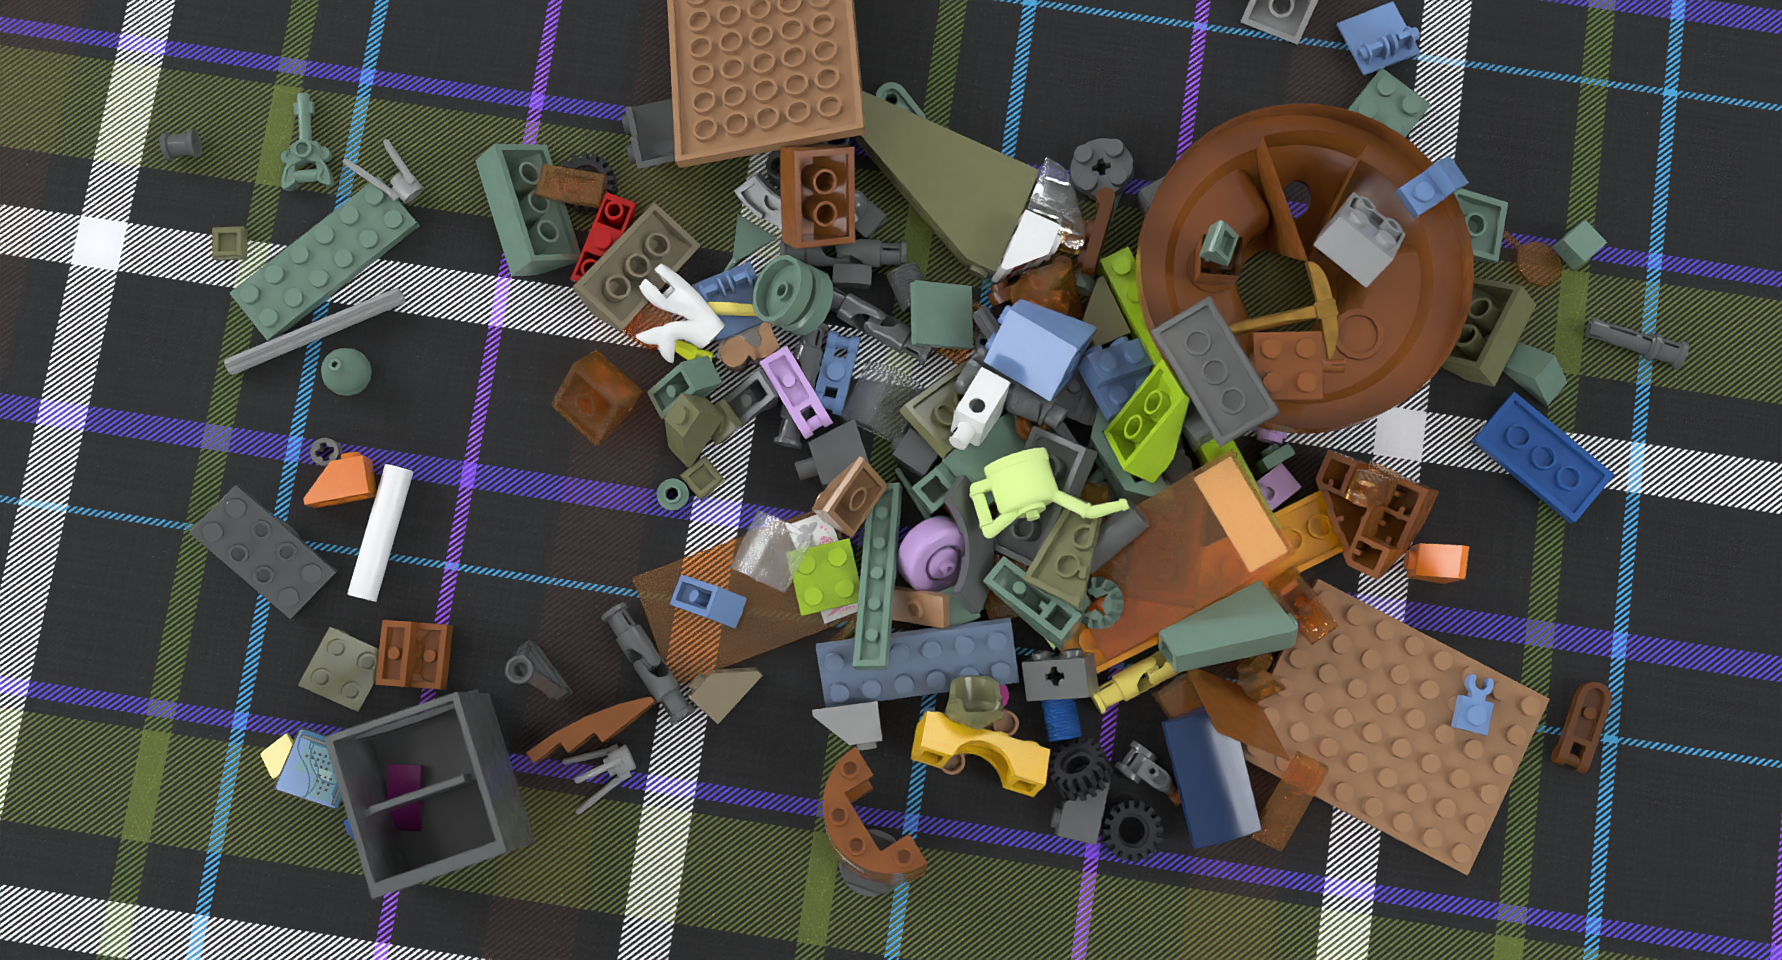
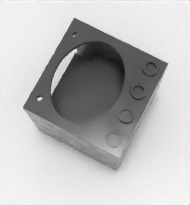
M478 689L468 692H455L324 737L372 899L535 843L490 693H479ZM388 764L424 765L423 789L387 801ZM424 801L422 830H398L390 812Z

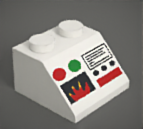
M1025 210L1017 222L998 269L991 281L998 283L1035 266L1037 268L1043 260L1048 262L1060 244L1062 237L1058 236L1057 233L1061 225L1029 210Z

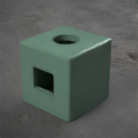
M1583 220L1552 248L1574 270L1591 258L1607 242L1586 220Z

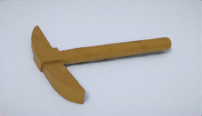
M1310 261L1305 262L1316 301L1313 305L1229 323L1227 325L1234 336L1316 318V320L1320 319L1327 358L1331 359L1338 337L1336 316L1338 315L1335 298H1332L1327 277L1320 266Z

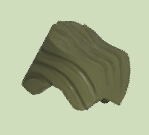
M979 675L955 678L950 685V695L945 710L949 719L974 730L982 729L990 725V723H995L996 720H1001L1003 718V697L999 694V683L990 677Z

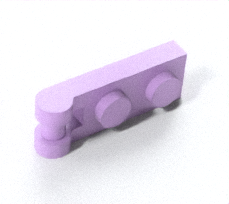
M788 346L783 347L759 362L805 439L814 435L812 431L822 425L827 427L833 423ZM813 407L816 415L805 420L801 413Z

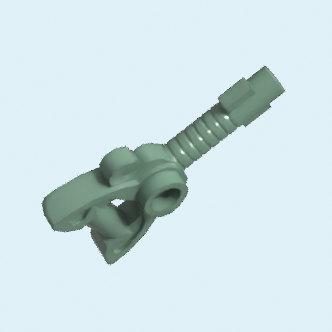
M298 93L297 102L293 103L294 115L298 117L299 140L290 145V150L283 151L281 154V160L286 165L281 179V187L285 191L291 192L299 186V183L319 181L325 187L331 188L334 185V178L326 163L332 159V152L326 147H322L317 141L312 140L311 115H315L314 102L310 101V94ZM307 163L316 165V169L298 170L300 166Z

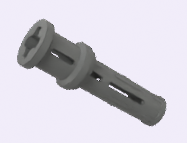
M1594 317L1589 320L1584 334L1585 337L1641 353L1645 360L1652 361L1656 359L1669 363L1674 369H1679L1683 365L1689 350L1688 342L1681 341L1677 343L1662 338V335L1659 333H1651L1650 335L1639 333Z

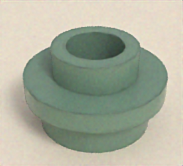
M667 479L658 487L657 500L663 508L676 511L683 508L688 502L689 490L682 481ZM670 489L678 491V496L674 500L667 498V492Z

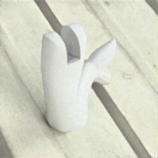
M661 263L654 270L670 287L661 294L656 286L652 285L647 279H644L639 286L640 290L654 306L683 316L687 320L674 321L664 326L651 328L636 334V338L645 344L658 345L663 358L673 363L676 340L684 339L702 349L724 328L725 324L689 283Z

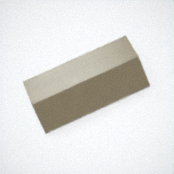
M654 202L572 288L592 315L621 332L649 302L639 287L643 280L647 279L660 290L666 283L654 269L662 263L676 273L701 245Z

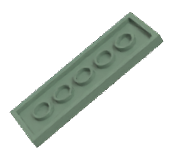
M379 176L376 177L378 180L384 183V181ZM369 183L229 294L266 340L270 341L280 337L420 225L399 200L393 202L385 192Z

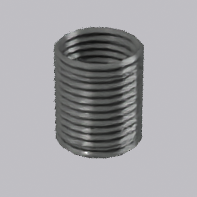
M916 262L901 265L887 275V279L893 289L892 291L903 313L911 312L910 283L915 280L925 281Z

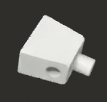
M981 367L954 413L950 430L952 434L949 437V442L955 448L965 450L969 443L974 446H980L1002 414L1011 382Z

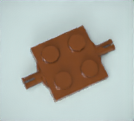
M1322 331L1253 332L1251 334V353L1248 359L1273 401L1322 400L1325 373H1345L1346 366H1332L1346 364L1345 359H1325L1322 352Z

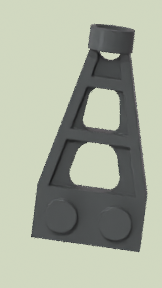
M528 640L521 645L515 657H512L506 664L505 673L511 682L518 684L529 683L544 692L549 699L564 700L573 693L536 641ZM517 666L524 673V676L520 677L515 673Z

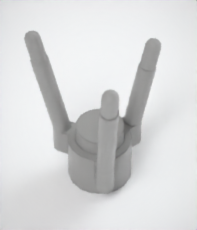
M388 139L383 141L384 147L400 171L390 181L393 185L392 188L350 160L343 159V164L385 192L393 202L400 198L405 204L409 203L424 190V187L408 170Z
M615 744L606 749L562 760V763L567 765L608 756L603 758L604 764L577 776L574 779L575 783H580L605 771H608L610 776L617 774L615 778L576 809V814H581L621 781L632 777L630 771L636 768V764L626 744L621 747Z

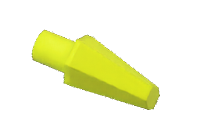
M680 339L676 340L675 352L686 360L708 355L712 361L714 352L698 349L697 346Z

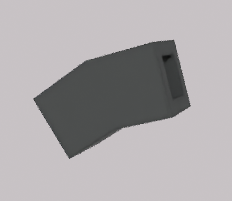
M833 264L832 283L836 288L869 289L871 286L872 265Z

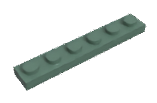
M886 483L888 487L865 519L853 667L855 670H888L903 489L900 483Z

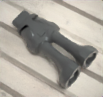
M985 346L980 347L975 353L974 358L967 362L960 373L954 391L960 395H965L979 370L983 367L1011 382L1005 401L1006 409L1010 413L1032 422L1038 421L1039 426L1045 423L1056 430L1068 413V410L1057 404L1058 399L1054 397L1051 401H1048L984 363L983 361L988 350L985 349Z

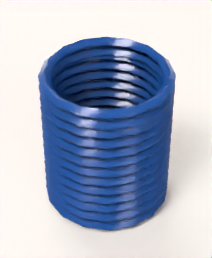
M1076 698L1040 701L1042 702V714H1044L1043 717L1045 718L1049 742L1082 736L1078 709L1076 708L1077 705H1075L1077 703L1075 702Z

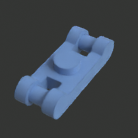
M830 330L814 392L825 409L832 410V414L842 416L861 337L851 335L848 338L840 336L839 332ZM836 347L847 350L846 359L834 356ZM826 388L838 391L836 398L825 396Z

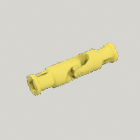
M1159 650L1148 658L1112 675V680L1099 686V691L1092 695L1091 698L1100 714L1106 712V708L1121 700L1127 702L1181 672L1176 673Z

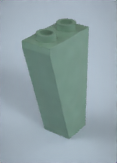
M1258 580L1159 631L1158 648L1174 671L1178 673L1291 648L1296 645L1298 624L1292 614H1286L1282 609L1275 592L1272 589H1267L1262 581Z

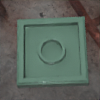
M919 280L911 282L912 345L959 350L972 349V286Z

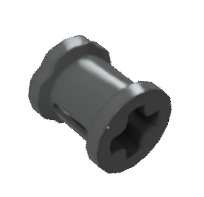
M189 129L187 133L171 135L168 132L161 133L160 148L167 161L174 160L176 156H201V139L195 129Z

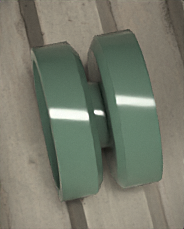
M781 255L771 260L761 271L753 292V309L757 317L764 322L776 327L779 326L797 336L807 335L815 331L825 320L832 304L833 283L825 272L807 265L790 255Z

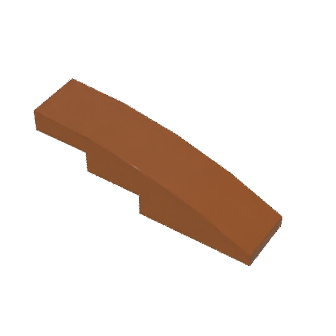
M653 696L617 704L593 713L555 732L526 752V754L533 763H539L560 746H563L568 753L575 752L595 735L598 736L602 743L608 742L657 704Z

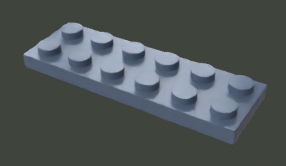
M1010 617L950 625L944 629L935 627L891 633L888 670H855L853 667L855 638L816 643V653L826 708L950 692L951 682L960 676H986L996 680L999 685L1019 682Z

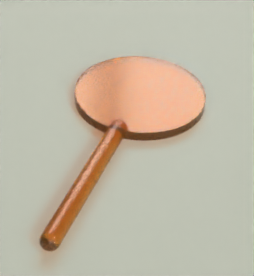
M1504 229L1503 237L1518 250L1516 266L1526 281L1537 286H1547L1559 278L1562 271V263L1553 248L1541 242H1531L1523 246Z

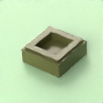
M244 226L212 227V258L216 261L247 260L248 229Z
M705 455L680 475L701 501L725 482V479Z

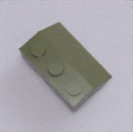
M1474 277L1472 299L1466 322L1457 343L1441 367L1467 381L1495 387L1536 307L1535 302L1523 286Z

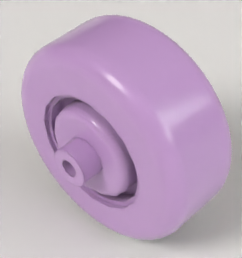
M947 517L929 518L911 529L903 539L897 553V567L901 576L915 590L940 592L956 585L961 570L962 556L965 555L964 536L959 533L956 521Z

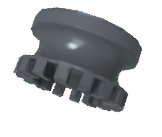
M329 438L316 440L310 449L312 460L323 467H327L330 461L341 459V455L344 454L341 445ZM324 446L334 449V453L329 454V460L319 456L324 451Z

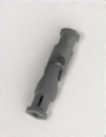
M782 237L780 240V256L790 255L811 266L863 264L872 265V268H880L881 265L901 266L906 264L907 240H902L901 243H882L880 239L855 240V243L799 249L783 242ZM832 247H836V259L830 258L824 252Z
M833 287V299L830 310L837 314V318L876 338L899 353L904 351L918 359L919 364L924 366L934 347L913 346L910 326L885 314L882 310L854 294H846ZM861 314L869 315L868 321L864 320Z
M823 322L815 331L807 335H801L800 343L796 345L793 355L813 390H815V380L823 355L821 345L824 332H827L829 328ZM782 403L780 412L782 422L779 435L774 438V442L781 446L801 449V432L786 406ZM810 408L801 413L805 420H808Z
M622 602L605 612L601 619L605 623L608 622L618 637L616 642L628 660L633 664L636 672L657 703L661 702L670 716L669 722L671 725H675L691 715L696 708L694 705H689L679 690L681 685L661 655L655 650L653 643L641 625L635 624L627 612V604ZM656 668L658 670L659 677L653 675L651 671Z

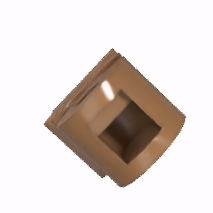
M763 322L760 325L758 334L762 341L757 347L750 345L740 336L733 337L724 343L720 356L727 369L734 372L742 371L748 366L750 361L758 365L760 361L781 349L769 323Z

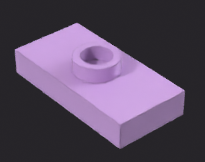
M1279 463L1257 481L1271 510H1274L1301 488L1300 484L1282 463Z

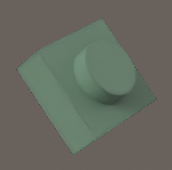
M1275 443L1260 453L1263 459L1255 463L1260 473L1263 474L1293 456L1295 452L1289 443L1281 448Z

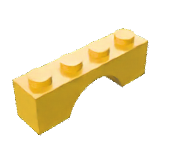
M927 711L917 724L911 760L942 769L953 756L969 753L978 755L991 763L998 772L1002 786L1005 789L1034 797L1046 785L1050 749L1041 747L1034 741H1022L1012 738L1002 731H990L984 728L974 730L964 724L950 720L942 712Z

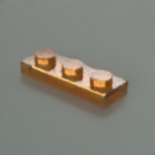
M1297 751L1259 817L1261 830L1251 833L1252 838L1282 852L1328 772L1327 765Z

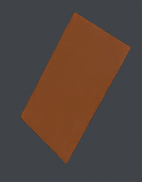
M1199 668L1187 670L1217 733L1291 762L1262 706L1257 704V697L1253 690Z

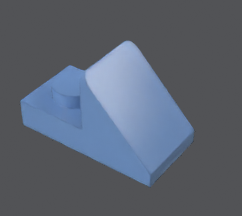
M1448 156L1435 162L1425 172L1400 187L1395 193L1415 219L1469 182L1452 158Z

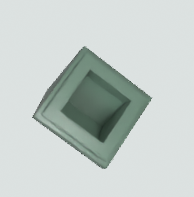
M1219 220L1209 227L1199 257L1228 266L1239 235L1224 221Z

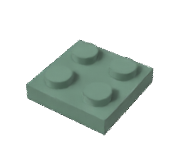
M1382 68L1348 110L1375 119L1397 131L1403 137H1406L1431 104Z

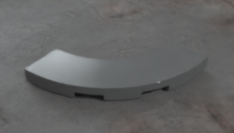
M966 475L956 478L943 499L956 521L959 533L964 536L965 555L962 556L959 578L952 594L971 614H979L990 589L983 583V580L994 567L993 538H986L979 527L980 522L973 500L969 496L972 483Z

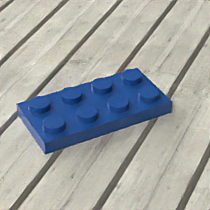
M1516 392L1509 394L1471 440L1472 443L1570 524L1575 523L1615 475Z

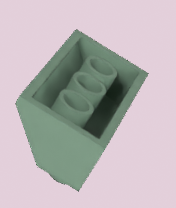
M494 144L476 159L477 168L511 276L539 275L578 262L581 254L564 198L559 191L557 176L547 145Z

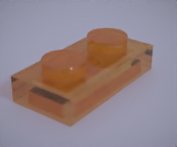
M542 164L536 195L538 198L600 208L606 177L604 174Z

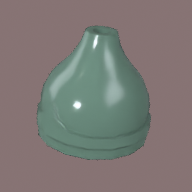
M340 348L333 350L322 362L321 375L323 382L328 389L338 395L352 396L358 394L367 387L371 380L372 369L370 362L364 354L355 349Z

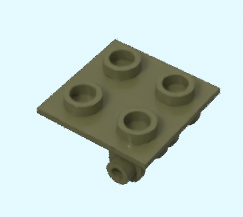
M329 627L298 686L359 712L376 680L379 649L350 636L349 633L341 629Z

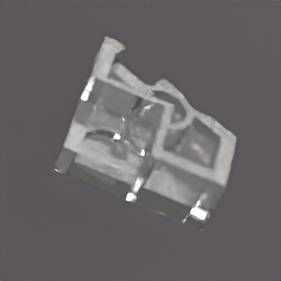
M1046 157L1030 199L1028 210L1057 219L1056 223L1061 225L1060 230L1082 237L1085 226L1072 179L1060 164Z

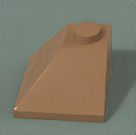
M859 456L818 495L812 510L825 523L852 538L888 485L870 464Z

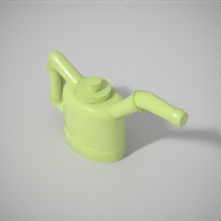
M1045 448L1024 450L990 463L984 468L987 479L971 484L969 494L980 522L979 527L986 538H994L1018 517H1027L1028 521L1040 518L1039 513L1046 510V505L1052 502L1081 515V518L1084 519L1099 518L1129 509L1126 499L1092 506L1090 503L1082 502L1058 490ZM992 491L997 509L1001 514L995 520L992 519L985 497L986 492Z

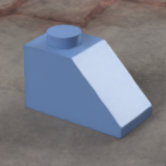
M681 574L669 605L736 629L747 598Z

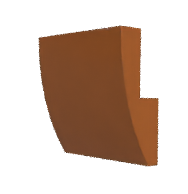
M382 620L375 685L447 690L453 625Z

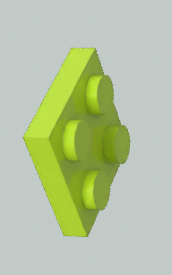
M850 538L787 553L801 616L858 603L860 580Z

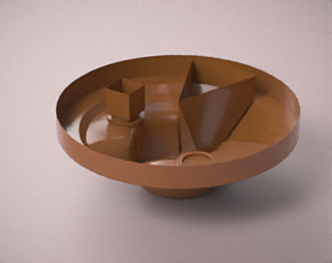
M1294 103L1261 108L1234 117L1206 133L1179 157L1158 187L1145 215L1136 254V284L1142 315L1152 341L1162 358L1170 365L1151 330L1211 296L1227 324L1249 319L1239 294L1237 280L1241 276V266L1257 252L1266 249L1267 252L1306 262L1311 259L1325 273L1332 298H1335L1338 315H1336L1338 337L1331 359H1345L1346 364L1332 366H1346L1345 373H1325L1322 400L1274 401L1280 414L1257 427L1285 433L1314 434L1337 431L1374 419L1405 401L1436 374L1449 357L1466 322L1472 299L1474 260L1470 233L1455 194L1453 193L1414 219L1395 191L1425 172L1433 165L1432 161L1397 131L1360 113L1334 106ZM1299 182L1308 189L1310 199L1306 212L1301 217L1293 220L1283 189L1290 183ZM1353 192L1360 197L1364 196L1372 201L1379 213L1386 218H1392L1398 222L1402 231L1406 234L1393 261L1367 287L1314 246L1321 231ZM1219 220L1224 221L1239 235L1231 257L1232 264L1229 263L1228 266L1210 260L1209 262L1201 261V257H1199L1210 225ZM1217 272H1230V275H1220ZM1320 319L1307 332L1322 331ZM1253 332L1235 336L1247 358H1249L1251 353V334ZM1322 333V352L1325 359H1328Z

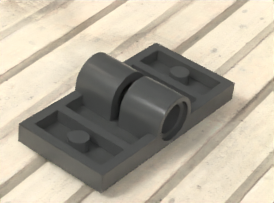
M238 484L189 532L289 619L337 571L300 539V535L288 523L277 516L275 517Z

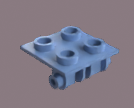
M1393 1L1336 24L1363 76L1420 54V50L1415 43L1420 38L1419 30L1416 27L1406 26Z
M749 261L692 286L706 302L753 304V292L757 275ZM717 315L725 326L714 339L716 342H719L760 325L764 321L758 317Z

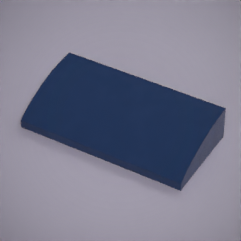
M1204 706L1161 722L1192 847L1211 846L1261 830L1241 743L1217 733Z

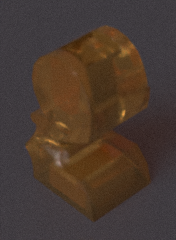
M1370 460L1367 470L1358 469L1355 471L1346 498L1356 505L1372 508L1375 504L1379 506L1382 503L1390 504L1400 479V473Z
M1271 652L1237 659L1241 662L1236 667L1239 673L1237 684L1243 688L1244 693L1255 701L1260 702L1287 689L1280 680L1266 671L1274 662Z

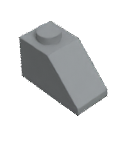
M878 701L812 710L814 718L849 745L857 744L858 750L877 748L876 742L882 741Z

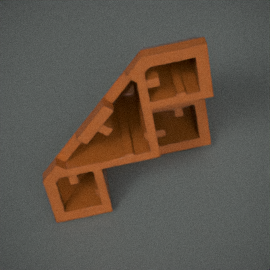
M1332 450L1327 451L1315 479L1319 491L1323 493L1326 501L1327 512L1335 534L1339 536L1347 565L1375 579H1380L1409 548L1425 523L1439 491L1410 478Z

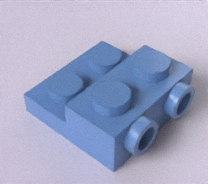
M1123 336L1112 342L1110 347L1105 349L1101 345H1095L1084 353L1085 357L1077 367L1107 421L1116 417L1150 374L1149 369L1153 366V363L1139 338L1129 341L1127 336Z

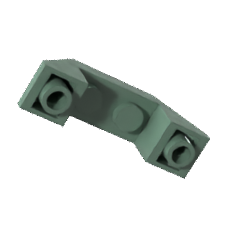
M1098 407L1088 448L1098 452L1095 463L1119 499H1126L1136 506L1162 513L1170 511L1175 501V492L1172 485L1167 480L1163 481L1161 476L1154 483L1146 480L1135 483V475L1123 470L1103 433L1112 420L1107 421Z

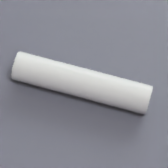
M385 464L347 595L377 601L413 471Z

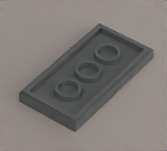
M1211 296L1151 330L1219 447L1226 445L1280 414L1278 407Z

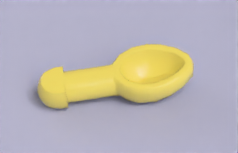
M707 302L716 315L757 317L753 304Z

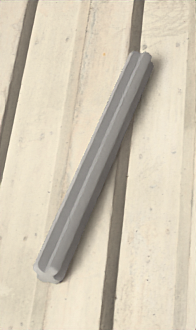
M399 288L392 289L224 360L225 367L231 375L242 372L405 303L404 295Z

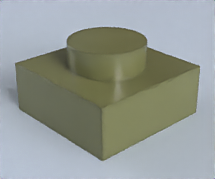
M725 399L718 401L714 405L724 416L711 436L716 445L724 443L743 425Z

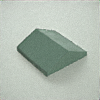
M1461 188L1454 194L1462 209L1470 233L1473 260L1497 263L1499 261L1508 202Z

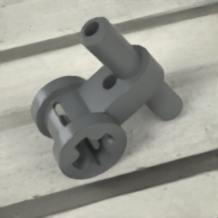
M1133 740L1130 744L1131 750L1121 763L1118 761L1114 767L1136 784L1144 780L1156 790L1164 792L1166 795H1172L1176 787L1172 783L1171 776L1154 763L1157 757Z

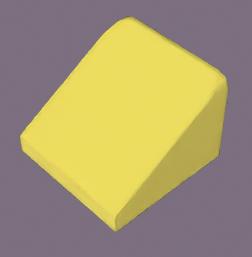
M288 733L260 753L273 780L278 779L294 741Z

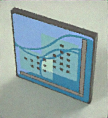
M300 727L273 790L338 810L342 796L324 739L326 735Z

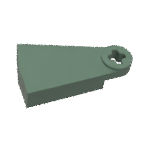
M1008 411L996 421L980 446H974L969 443L965 450L956 448L942 461L956 477L966 475L972 484L987 479L984 468L987 465L1005 456L1023 451L1027 441L1021 439L1015 431V421L1018 415ZM992 491L986 492L985 497L989 506L995 499Z

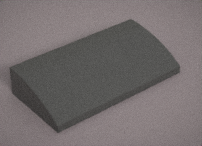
M1033 426L1023 451L1033 448H1045L1058 490L1079 498L1098 452ZM1052 502L1046 505V510L1039 513L1040 518L1028 521L1027 517H1018L993 538L994 550L1030 567L1065 507ZM998 511V513H997L995 519H996L998 516L1001 515V514L999 513V511Z

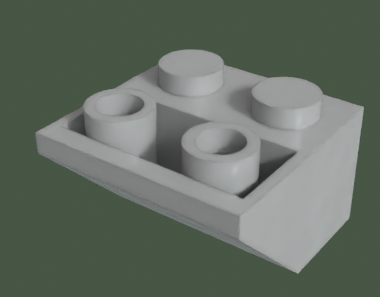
M1353 192L1321 231L1314 246L1367 287L1393 261L1406 234L1402 231L1398 222L1392 218H1386L1379 213L1372 201L1364 196L1360 197Z

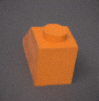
M349 452L342 454L339 460L330 461L303 498L304 505L316 509L376 497L377 488L372 459L361 455L360 452Z
M1425 543L1410 546V550H1407L1403 563L1404 569H1407L1406 578L1440 584L1464 580L1469 547Z

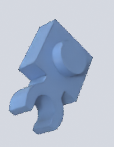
M1468 674L1464 681L1468 694L1467 696L1457 695L1451 727L1480 735H1488L1494 703L1485 701V698L1493 690L1494 681L1490 678H1484L1482 688L1478 689L1475 685L1477 675Z

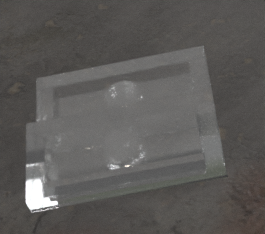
M758 510L730 568L785 594L814 535Z

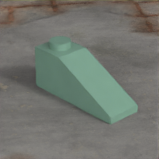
M1003 556L983 580V583L1035 631L1062 650L1080 628L1082 614L1070 605L1025 583L1023 577L1026 572Z

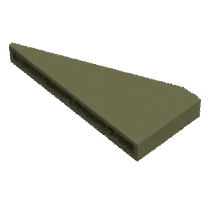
M862 91L866 134L852 136L854 140L964 267L969 268L968 272L978 278L985 279L987 276L992 279L1040 170Z

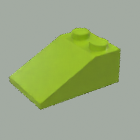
M1161 359L1103 432L1123 470L1151 483L1156 481L1174 458L1190 400L1189 395L1174 371L1164 359Z

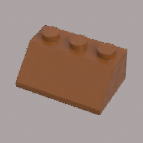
M829 144L781 146L782 241L796 249L855 243L854 147Z

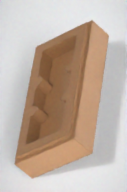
M895 586L892 620L944 629L950 626L949 594Z

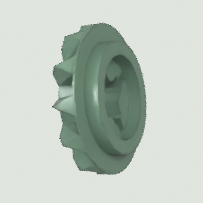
M1089 578L1082 611L1077 610L1082 614V623L1087 628L1100 630L1115 624L1121 617L1124 609L1122 592L1114 582L1107 578ZM1107 594V597L1104 599L1105 601L1101 604L1104 612H1101L1099 609L1087 611L1093 603L1090 595L1098 598Z

